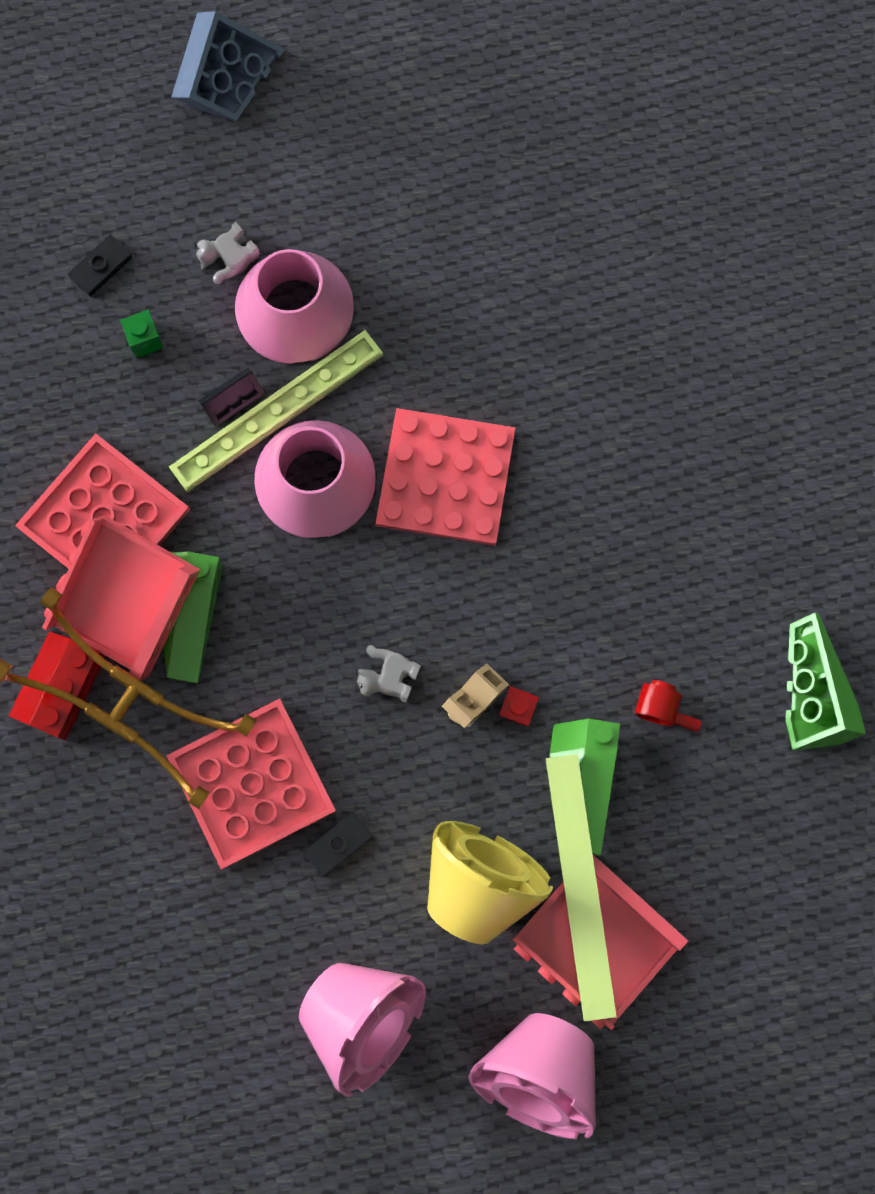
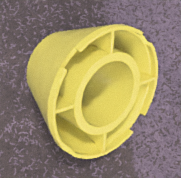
M457 821L441 822L433 833L428 912L432 919L443 929L462 940L475 944H487L549 897L553 890V886L549 887L548 885L550 876L536 860L519 847L498 835L495 841L479 834L480 827Z

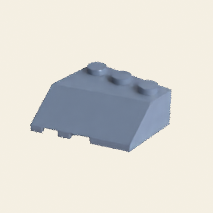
M216 11L199 12L194 21L171 98L194 109L237 121L255 95V85L261 77L266 78L271 71L270 63L275 56L280 57L285 49Z

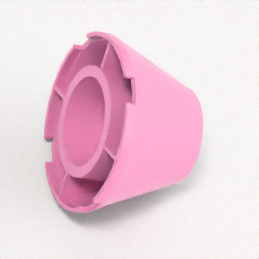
M292 249L277 251L257 263L242 280L235 301L236 320L247 343L265 358L284 364L312 362L331 353L347 335L354 314L352 291L343 273L324 257ZM290 280L307 282L318 290L310 303L297 310H280L266 302L270 292L276 286Z
M313 420L291 425L280 431L267 443L256 465L254 483L258 501L265 514L275 525L295 536L319 538L342 533L361 519L373 499L376 474L374 463L367 447L354 433L332 422ZM309 451H323L331 454L341 463L339 474L331 484L319 490L304 491L293 487L285 480L287 469L296 457Z
M346 963L332 965L312 984L302 1002L299 1011V1021L333 1085L342 1095L351 1097L353 1095L351 1091L355 1089L364 1092L377 1082L396 1061L412 1036L407 1031L414 1016L418 1019L421 1017L426 998L425 986L423 982L414 976Z
M541 1013L530 1014L478 1061L469 1073L471 1086L483 1099L490 1104L495 1099L509 1108L506 1115L527 1126L568 1139H577L579 1133H586L584 1137L589 1138L595 1130L594 1043L582 1030L560 1018Z

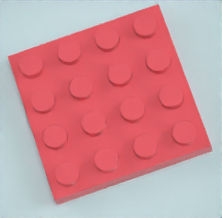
M396 408L376 526L496 546L515 427Z
M95 433L15 526L69 569L71 565L68 563L72 551L79 547L83 538L81 530L88 520L105 515L160 546L190 511V508Z
M281 699L248 714L257 721L247 736L239 732L218 729L166 755L169 762L194 790L201 786L210 792L200 809L191 804L190 806L221 870L336 812ZM240 718V719H238V720H236V721H234V722H232V723H233V724H238V723L242 720V718ZM184 791V794H185L187 800L189 801L190 797H189L188 794Z

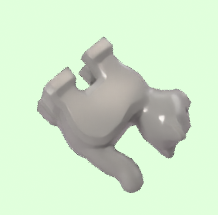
M237 222L232 224V229L229 232L220 235L215 241L203 239L197 243L196 255L201 262L202 269L215 263L218 258H221L226 266L225 269L215 273L213 277L215 284H220L224 279H229L236 274L244 272L251 262L259 258V249L252 240L246 246H241V244L246 242V239L243 236L244 231Z
M369 645L366 650L368 655L375 659H382L384 662L380 675L368 669L358 670L357 683L361 694L369 697L376 692H381L386 695L396 696L406 703L412 687L404 684L402 680L406 676L416 680L421 665L413 661L410 662L401 654L387 649H377L373 645Z

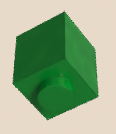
M149 310L120 320L129 346L136 359L164 349Z

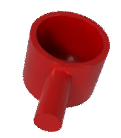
M652 680L651 684H643L634 712L635 716L664 726H674L675 724L698 732L701 726V720L678 712L682 695L676 692V686L659 680Z

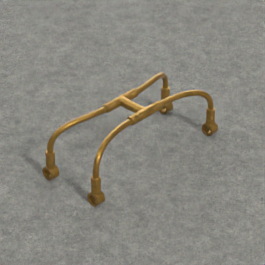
M50 587L40 604L52 611L67 634L92 660L108 671L112 678H115V680H118L128 688L109 714L92 702L87 703L61 689L10 673L12 665L3 659H0V682L7 680L64 699L85 710V714L119 736H122L130 743H136L148 752L190 797L188 803L200 809L210 792L201 786L194 790L179 771L156 748L141 738L138 732L121 722L122 718L139 694L156 706L160 705L191 721L222 730L239 732L244 736L249 734L257 720L245 714L238 724L222 722L195 714L163 698L164 695H161V693L117 665L113 666L95 652L74 630L60 611L58 606L63 594Z

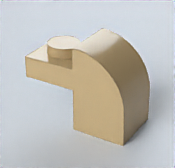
M485 664L472 675L459 691L449 697L442 707L448 712V716L455 723L460 724L464 728L469 727L502 694L509 684L488 664Z

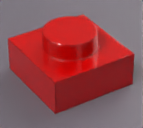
M510 686L499 717L528 727L539 697Z

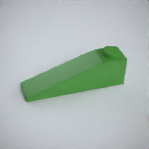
M171 552L201 570L164 645L167 678L198 684L223 563L216 556L194 552Z
M815 612L791 623L788 661L794 665L793 681H787V692H792V709L786 710L785 721L792 750L798 751L840 745L866 735L859 705L819 613Z
M589 718L554 724L549 757L578 754L592 854L600 856L617 755L620 724Z

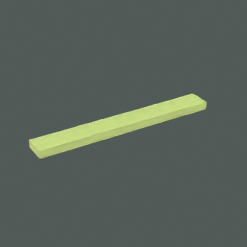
M364 330L170 465V470L188 493L383 356V352L367 331Z
M578 754L546 758L583 1020L592 1021L614 1018L617 1016Z

